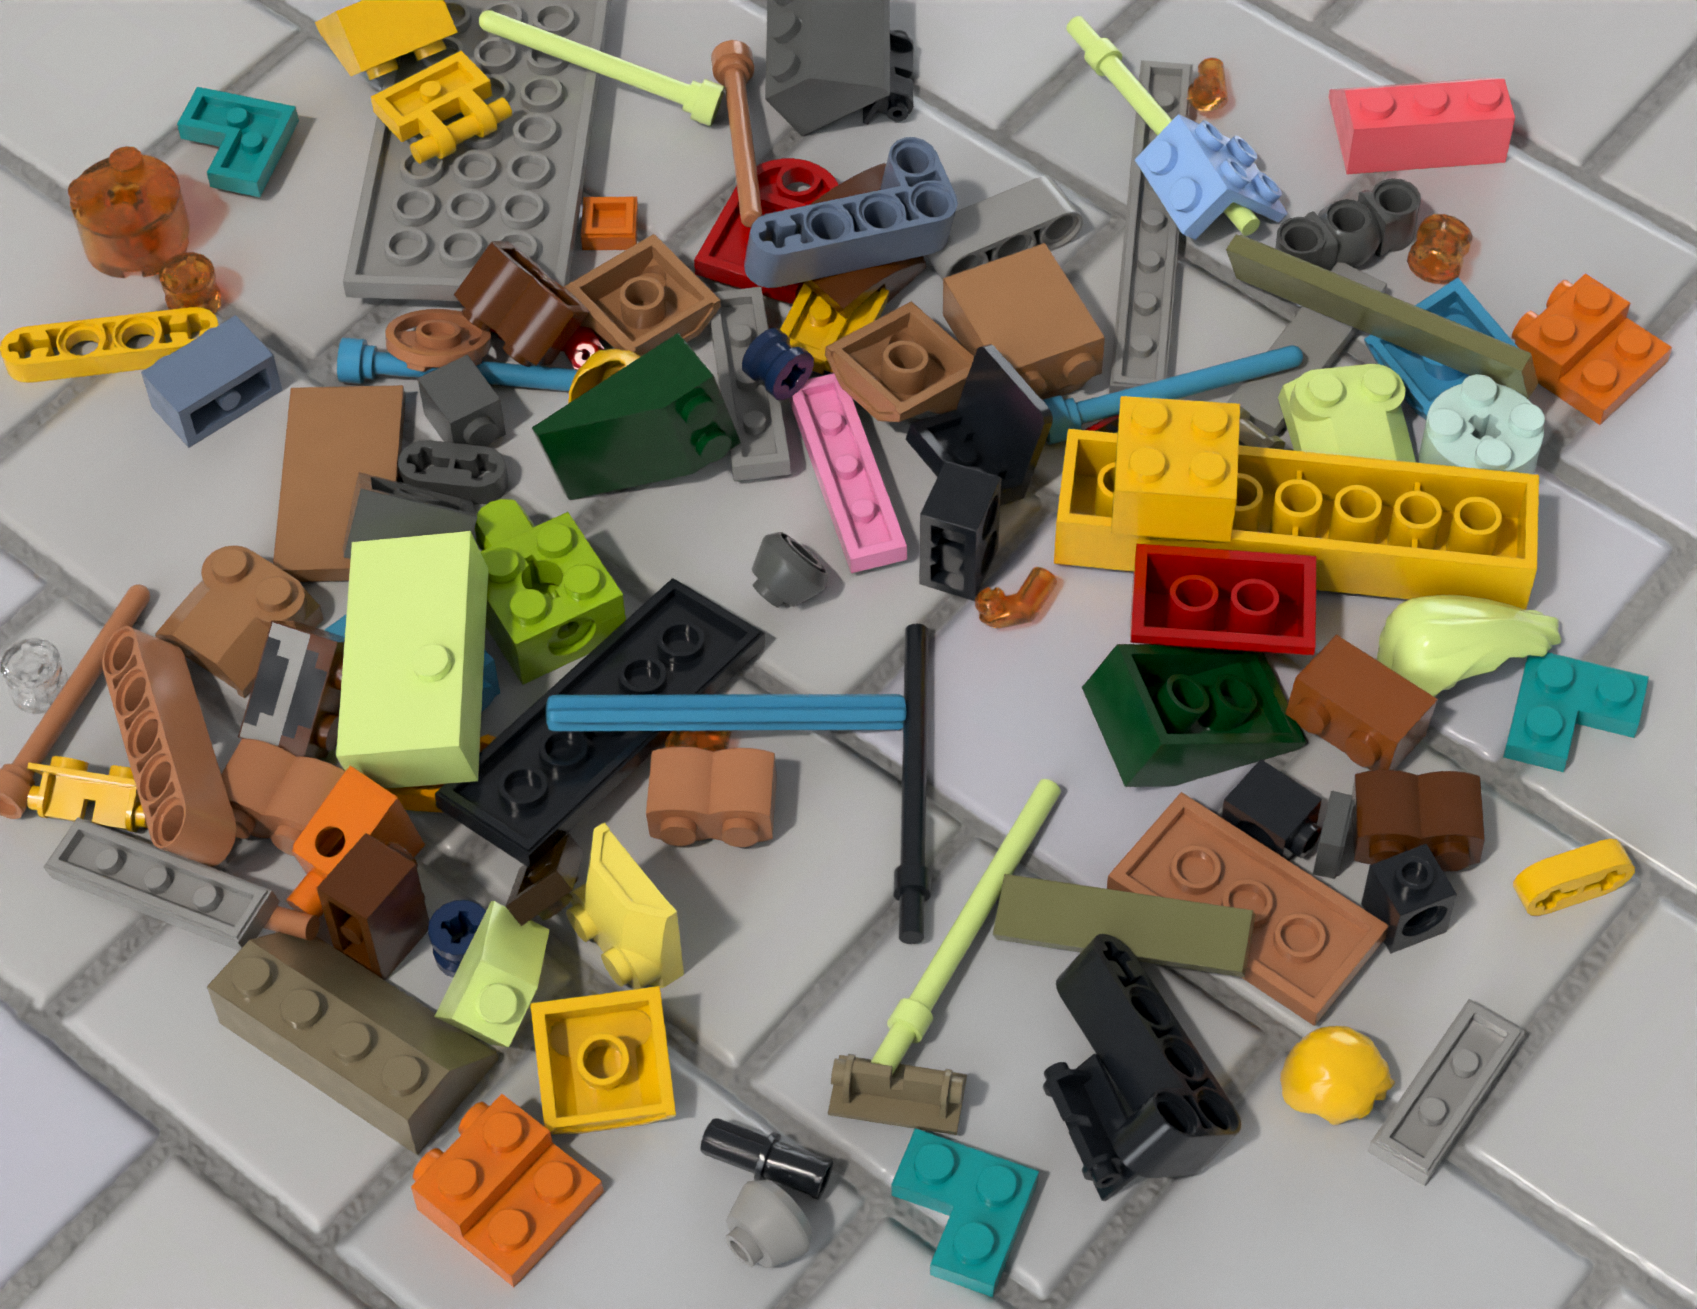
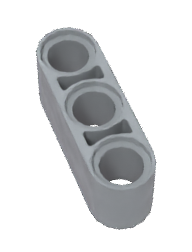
M1043 176L956 211L947 244L942 250L925 255V257L943 280L945 277L1043 243L1047 245L1050 251L1061 248L1078 235L1082 229L1083 218L1055 180L1051 177Z

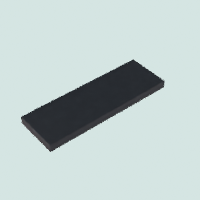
M672 578L479 753L478 781L447 783L435 793L436 807L526 867L531 868L647 759L653 750H656L675 732L551 731L546 723V703L548 697L551 695L715 694L765 647V633Z

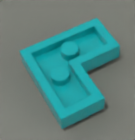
M196 87L177 126L181 139L220 147L207 171L210 187L261 197L299 119L296 106Z
M1549 652L1544 657L1528 655L1503 758L1564 772L1575 724L1635 738L1649 676Z
M915 1128L891 1184V1194L894 1197L950 1216L930 1263V1275L993 1297L1037 1187L1039 1171Z

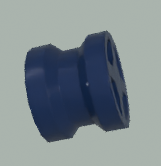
M779 328L765 330L757 336L749 345L742 360V371L753 381H763L766 391L776 400H785L797 393L807 382L814 366L813 356L803 347H792L790 345V338Z
M454 900L443 904L434 912L429 921L428 935L433 947V956L437 967L446 976L454 977L486 913V910L478 903L469 900ZM464 931L463 936L453 942L452 937Z

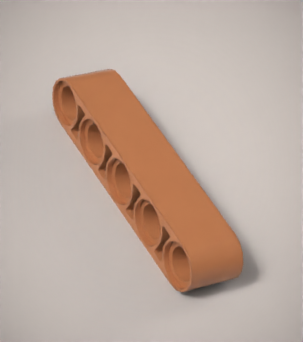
M129 626L120 627L107 642L103 653L102 666L151 840L154 846L208 866H216L225 860L233 847L237 831L236 821L184 653L180 647Z

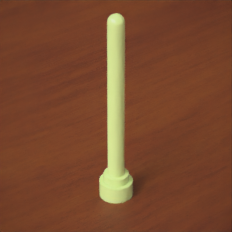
M491 10L484 11L479 16V25L484 31L682 104V110L691 113L690 119L711 127L715 120L725 91V86L707 79H704L703 83L693 80L690 85Z

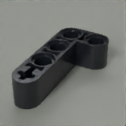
M1103 933L1096 935L1058 976L1056 989L1134 1112L1114 1133L1112 1137L1113 1147L1121 1161L1134 1173L1142 1177L1162 1178L1197 1174L1239 1133L1242 1127L1241 1119L1133 952L1123 942L1111 935Z

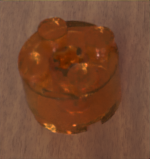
M120 147L114 150L109 158L93 164L69 184L70 207L86 258L101 273L111 277L125 278L123 272L141 271L143 277L153 276L172 267L187 251L190 223L180 183L172 168L163 161L152 156L143 155L135 147Z

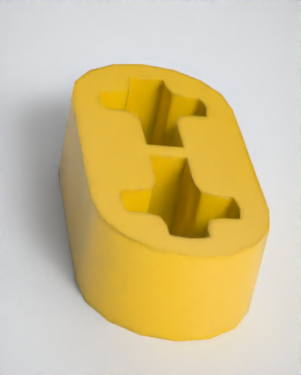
M1605 839L1530 865L1516 876L1513 881V888L1526 912L1531 916H1541L1615 891L1632 878L1635 873V867L1620 841L1617 839Z

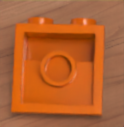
M1585 273L1574 284L1568 280L1561 281L1551 292L1546 303L1547 309L1540 315L1532 310L1525 313L1516 324L1512 332V339L1515 340V345L1518 348L1531 353L1538 384L1601 425L1668 362L1672 347L1628 319L1627 315L1631 303Z
M501 1094L490 1106L481 1101L467 1111L458 1127V1132L461 1136L445 1152L439 1148H434L421 1158L413 1172V1180L416 1182L411 1186V1190L419 1212L511 1286L515 1287L603 1194V1186L599 1178L552 1142L550 1130L505 1095Z

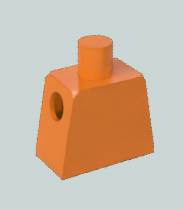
M349 766L293 844L291 852L307 874L286 899V902L294 910L311 914L318 918L324 914L317 887L365 833L385 845L389 842L397 843L405 848L413 857L421 851L425 843L398 797L352 766Z

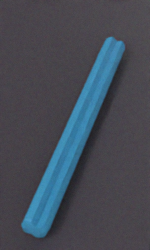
M900 694L551 695L546 703V723L551 731L899 730L903 728V721L906 720L907 715L905 698Z

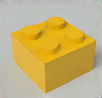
M1121 396L1111 534L1231 542L1237 501L1240 404Z

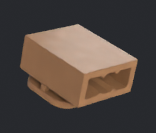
M1045 243L943 278V316L959 343L973 356H975L977 349L981 346L988 344L995 346L1040 399L1043 400L1058 395L1062 396L1083 387L1092 377L1102 374L1105 337Z

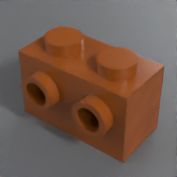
M1336 634L1295 677L1285 714L1295 720L1305 731L1318 735L1347 754L1357 765L1367 767L1371 771L1395 770L1426 736L1438 699Z

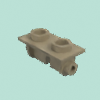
M848 1054V1056L839 1055V1059H834L831 1074L833 1089L828 1115L957 1135L967 1074L956 1073L952 1069H945L943 1071L899 1064L892 1076V1066L870 1063L871 1059L858 1058L854 1054Z

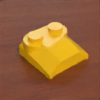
M660 986L530 1003L544 1127L550 1130L551 1134H583L641 1126L676 1117Z

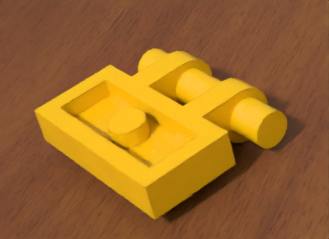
M462 51L371 96L373 112L401 142L420 133L424 137L410 144L411 153L419 164L435 156L443 159L455 153L456 145L475 135L483 138L495 132L498 123L512 117V109L505 98L501 97L489 104L483 101L493 96L490 79ZM460 112L464 115V117L447 126L443 124V121Z

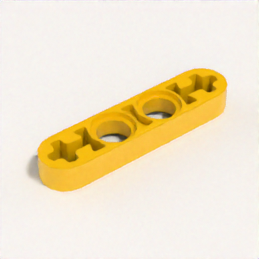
M188 307L25 326L14 329L3 338L0 352L7 373L19 382L32 383L143 370L152 366L160 358L172 354L195 340L191 339L193 332L200 331V337L205 331L217 327L219 324L216 315L210 310L202 307ZM148 334L154 337L151 344L144 348L132 349L126 346L128 340L136 335ZM170 334L172 342L166 343L164 335ZM94 341L98 343L96 349L89 354L74 355L70 353L72 347L79 342ZM53 347L58 348L59 355H54ZM31 351V357L25 358V352Z

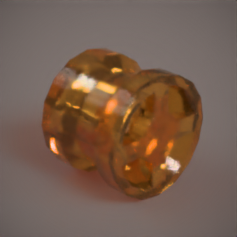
M1434 214L1426 217L1418 228L1417 241L1410 248L1407 263L1410 270L1426 282L1433 284L1450 283L1459 277L1464 262L1463 257L1469 252L1473 240L1471 230L1464 222L1453 216Z
M185 252L172 256L164 262L159 271V280L165 293V302L168 310L202 307L210 310L213 314L217 312L221 305L222 296L215 282L216 273L210 259L199 253Z

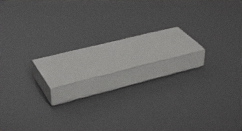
M1468 999L1371 1140L1368 1152L1426 1186L1522 1043L1526 1031Z

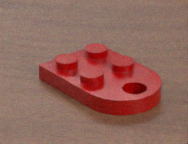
M782 158L767 161L756 166L762 215L810 205L839 185L830 172L820 165L807 160ZM796 182L806 183L811 186L809 189L800 192L785 188ZM736 185L694 259L695 275L741 289L761 287L764 296L793 304L804 282L777 288H766L752 282L745 273L744 260L751 228L744 226L741 222Z

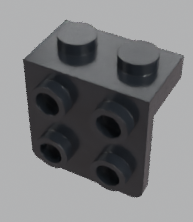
M988 344L979 347L975 353L957 409L911 423L905 440L937 477L945 461L965 467H977L988 474L1001 477L1000 506L1025 498L1052 426L1053 416L1046 403L1025 382L1011 363L1003 357L995 346Z

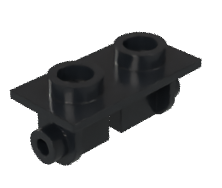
M890 30V95L863 107L864 124L868 125L875 112L886 114L893 121H903L913 110V80L909 78L913 73L914 43L905 31Z
M1098 1054L1090 1056L1076 1069H1070L1066 1062L1055 1063L1044 1071L1046 1081L1043 1084V1090L1047 1096L1053 1098L1062 1120L1067 1125L1068 1133L1084 1165L1082 1168L1084 1178L1093 1181L1101 1200L1106 1201L1138 1176L1118 1157L1112 1141L1114 1133L1128 1119V1115Z

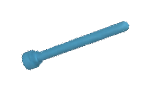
M343 337L339 344L337 357V377L339 382L363 384L365 379H375L376 374L419 378L438 369L431 368L426 372L409 369L406 362L397 359L390 353L378 352L377 346L368 345L366 339ZM482 361L481 364L476 366L487 382L492 385L559 391L570 390L572 380L578 371L577 369L532 365L526 367L521 364Z
M1290 345L1076 403L1073 398L1063 400L1061 395L1043 399L1053 416V423L1046 442L1048 445L1066 441L1068 429L1081 430L1082 424L1119 415L1121 396L1176 400L1298 367L1303 361V352L1299 347Z

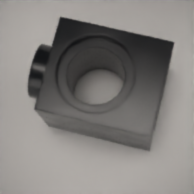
M1260 759L1224 799L1221 818L1290 861L1294 855L1299 858L1305 857L1316 844L1322 828L1317 825L1322 799Z
M1427 844L1370 865L1361 905L1364 910L1389 925L1386 939L1383 942L1390 954L1446 933L1457 893Z

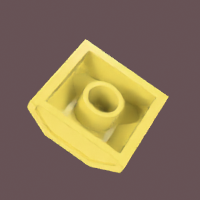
M602 823L593 830L587 881L570 892L573 896L571 900L572 906L566 910V915L573 929L584 942L593 939L603 951V954H601L602 962L609 975L620 987L628 983L633 989H641L647 985L664 988L684 975L677 911L669 904L621 845L606 823Z

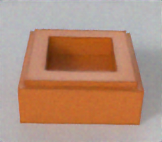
M637 196L583 197L582 250H627L637 244Z

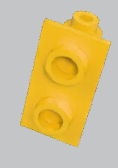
M52 756L50 766L28 763V769L42 775L40 786L33 785L27 799L28 808L37 810L39 817L75 822L77 817L84 819L88 801H94L96 803L92 823L129 832H137L140 827L148 828L130 767L111 765L109 775L87 772L89 765L87 762L61 756Z

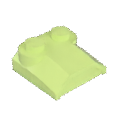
M1363 364L1315 369L1305 372L1299 378L1282 386L1278 401L1294 451L1416 463L1401 408L1405 397V385L1401 377L1389 367L1380 364Z

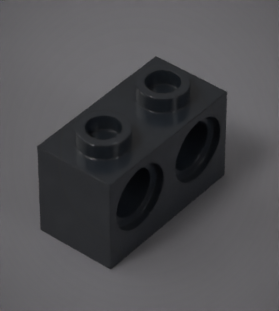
M948 461L944 462L920 513V585L975 601L998 550L1001 477L988 474L977 467H965Z

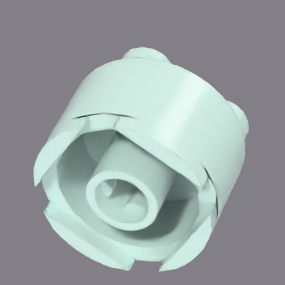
M1475 374L1468 376L1462 384L1453 386L1441 393L1430 406L1419 452V463L1534 474L1544 436L1545 416L1539 407L1533 405L1519 392L1495 383L1492 378L1486 375Z

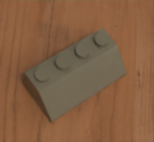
M276 932L251 939L207 986L221 1025L416 1155L422 1151L499 1060L496 1052L464 1031L434 1017L436 1013L317 936L309 941Z

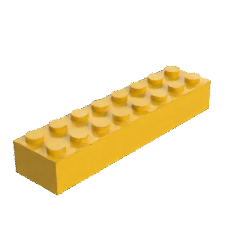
M1068 429L1056 521L1054 564L1134 572L1136 544L1316 556V590L1399 599L1433 595H1462L1486 598L1527 609L1537 572L1538 474L1239 445L1237 501L1231 542L1111 534L1117 433Z

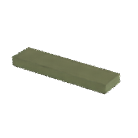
M1004 874L993 936L996 940L1081 953L1096 935L1103 933L1123 942L1133 952L1139 962L1245 978L1255 913L1253 910Z

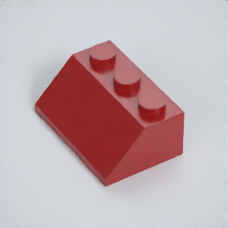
M1136 544L1131 596L1130 643L1315 655L1316 556Z

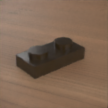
M569 833L534 866L528 868L523 865L519 868L506 908L520 926L537 915L543 921L553 917L573 899L570 892L579 879L577 874L584 852Z

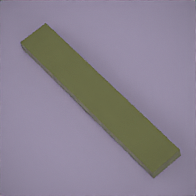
M1236 234L1226 248L1236 279L1469 376L1475 374L1486 375L1492 378L1495 383L1507 386L1519 392L1527 399L1530 398L1538 385L1533 358L1530 352L1241 234Z

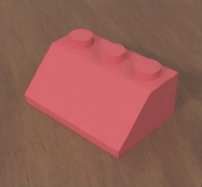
M1477 78L1329 90V101L1346 174L1506 162L1515 115L1506 82L1503 78Z

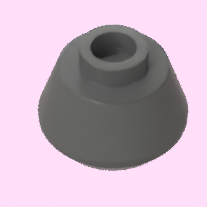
M783 532L771 533L763 537L752 566V572L758 578L753 583V587L766 601L777 608L784 602L795 607L827 588V570L800 543Z

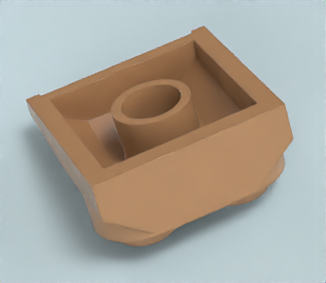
M655 234L564 286L589 310V314L580 326L591 328L599 340H606L615 349L630 350L640 357L677 333L681 335L686 343L699 336L721 307L720 299Z
M912 301L826 346L825 356L841 388L877 421L901 422L926 411L942 414L956 410L974 356Z
M233 545L219 548L205 559L201 569L203 580L176 608L155 633V636L180 647L184 656L236 689L238 695L245 699L251 693L271 621H298L317 627L324 618L321 606L297 579L252 550L243 546Z

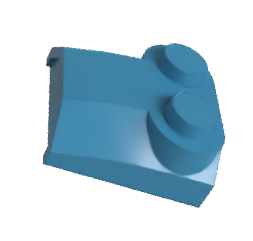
M1458 277L1415 305L1517 347ZM1369 335L1364 339L1365 345L1377 364L1389 367L1401 377L1405 385L1404 400L1416 414L1425 420L1434 400L1447 389L1462 384L1464 379L1469 376L1376 336Z

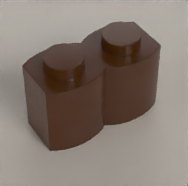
M492 241L454 293L457 300L464 306L462 310L463 316L481 330L490 331L491 328L494 329L506 342L503 346L504 351L516 362L526 367H530L532 364L535 366L551 365L589 314V310L573 294L548 277L531 258L508 241Z
M1373 770L1355 774L1352 790V800H1355L1352 811L1354 861L1372 865L1427 844L1443 871H1458L1466 868L1468 865L1480 863L1485 842L1480 776L1458 771H1437L1415 775L1397 770Z

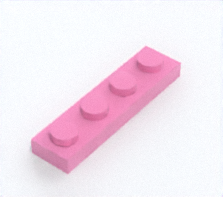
M834 373L808 379L803 387L788 399L850 572L855 573L907 560V544L852 397L841 388Z

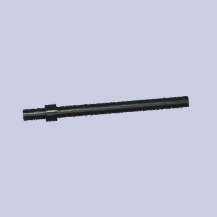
M917 623L908 625L905 628L904 698L907 715L906 720L903 721L900 866L894 870L893 896L899 901V940L906 944H918L924 940V902L931 897V871L925 866L929 629L925 625Z

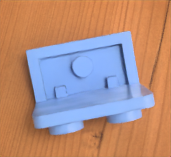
M1178 114L1135 158V162L1180 232L1194 240L1232 202L1276 222H1280L1288 214L1279 200L1282 196V191L1269 176L1260 172L1254 161L1258 157L1254 149L1239 136L1235 135L1230 139L1222 135L1215 126L1205 120L1199 124Z

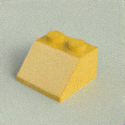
M362 0L337 10L315 22L320 35L348 74L354 76L366 71L369 80L399 69L395 58L412 51L417 61L447 49L443 39L458 33L444 0Z

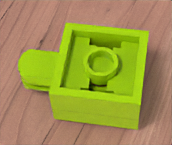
M512 499L492 501L479 510L474 530L477 544L482 550L481 554L488 567L486 628L522 685L588 655L626 620L622 592L569 512L535 526L523 507Z

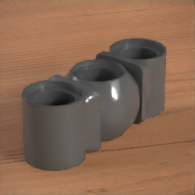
M1391 178L1383 180L1376 184L1372 191L1364 190L1359 192L1358 201L1348 199L1335 201L1322 209L1318 215L1312 211L1305 217L1298 216L1287 219L1281 223L1277 230L1275 249L1329 271L1333 269L1337 262L1346 263L1354 268L1359 267L1370 260L1374 253L1377 257H1381L1387 251H1400L1411 244L1414 239L1421 194L1417 187L1403 179Z

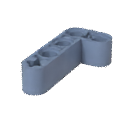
M904 137L897 140L890 148L880 187L881 190L778 211L758 217L753 222L750 230L744 260V269L748 278L759 286L777 288L929 255L942 250L948 241L958 201L936 150L923 139Z

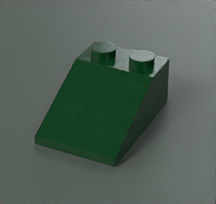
M679 333L673 335L532 427L563 493L569 500L691 475L709 463L720 460L730 449L741 443L714 375Z
M1117 644L1081 687L1125 787L1176 786L1255 763L1260 759L1265 760L1300 750L1306 743L1297 722L1285 714L1288 703L1264 652L1159 644Z

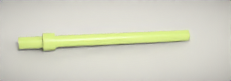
M1076 16L1071 19L1067 24L1066 30L1085 51V61L1097 75L1106 76L1158 136L1172 119L1121 62L1122 53L1108 38H1101L1082 16ZM1232 202L1224 210V214L1244 236L1254 233L1260 225V220L1250 209Z
M1041 779L912 994L909 998H903L899 1001L888 1019L887 1025L890 1030L870 1063L892 1066L893 1076L911 1044L919 1043L933 1021L931 1010L1001 894L1004 874L1012 875L1061 794V789L1055 782Z

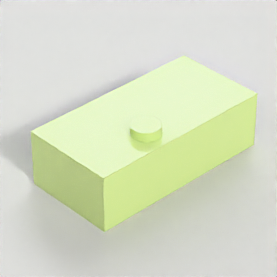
M471 531L352 542L336 757L345 771L349 766H352L385 789L478 781L488 567Z

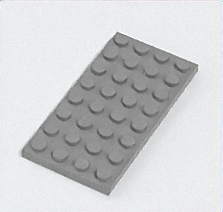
M444 0L458 33L443 39L447 49L417 61L413 51L395 58L399 69L385 74L382 91L462 51L490 79L493 96L483 101L489 104L501 97L505 98L512 109V117L498 123L495 132L483 138L475 135L456 145L455 153L443 159L435 156L419 164L411 153L410 144L424 138L421 133L401 142L377 116L343 279L346 297L458 301L454 293L492 241H508L531 258L548 277L563 287L569 284L600 74L484 31L479 25V16L482 12L491 10L604 52L612 0ZM460 112L443 121V124L447 126L464 117V115Z

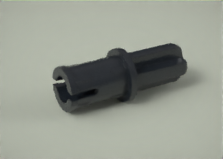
M719 1118L712 1119L702 1136L700 1151L704 1155L753 1173L754 1181L766 1180L767 1178L809 1194L817 1200L824 1193L833 1168L832 1159L822 1158L780 1142V1134L772 1132L767 1137Z

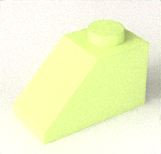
M491 901L434 1017L490 1045L509 1047L538 989L550 929L532 920L520 926L505 906Z

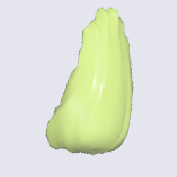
M1433 595L1411 598L1399 604L1386 618V624L1379 637L1377 661L1435 697L1442 690H1449L1454 687L1457 681L1496 670L1510 657L1524 658L1528 655L1544 657L1547 651L1552 648L1551 645L1561 643V637L1558 632L1559 620L1555 617L1543 615V613L1536 610H1525L1486 598L1462 595Z

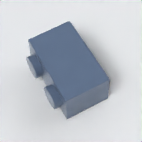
M236 315L217 327L208 329L197 339L172 354L160 358L152 366L141 372L151 407L188 448L282 391L274 355Z

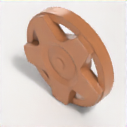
M448 309L419 310L403 314L388 324L385 330L386 348L391 355L406 362L407 368L426 372L431 368H440L467 354L477 366L482 363V357L491 348V329L490 331L479 329L470 323L461 311ZM416 327V331H406Z

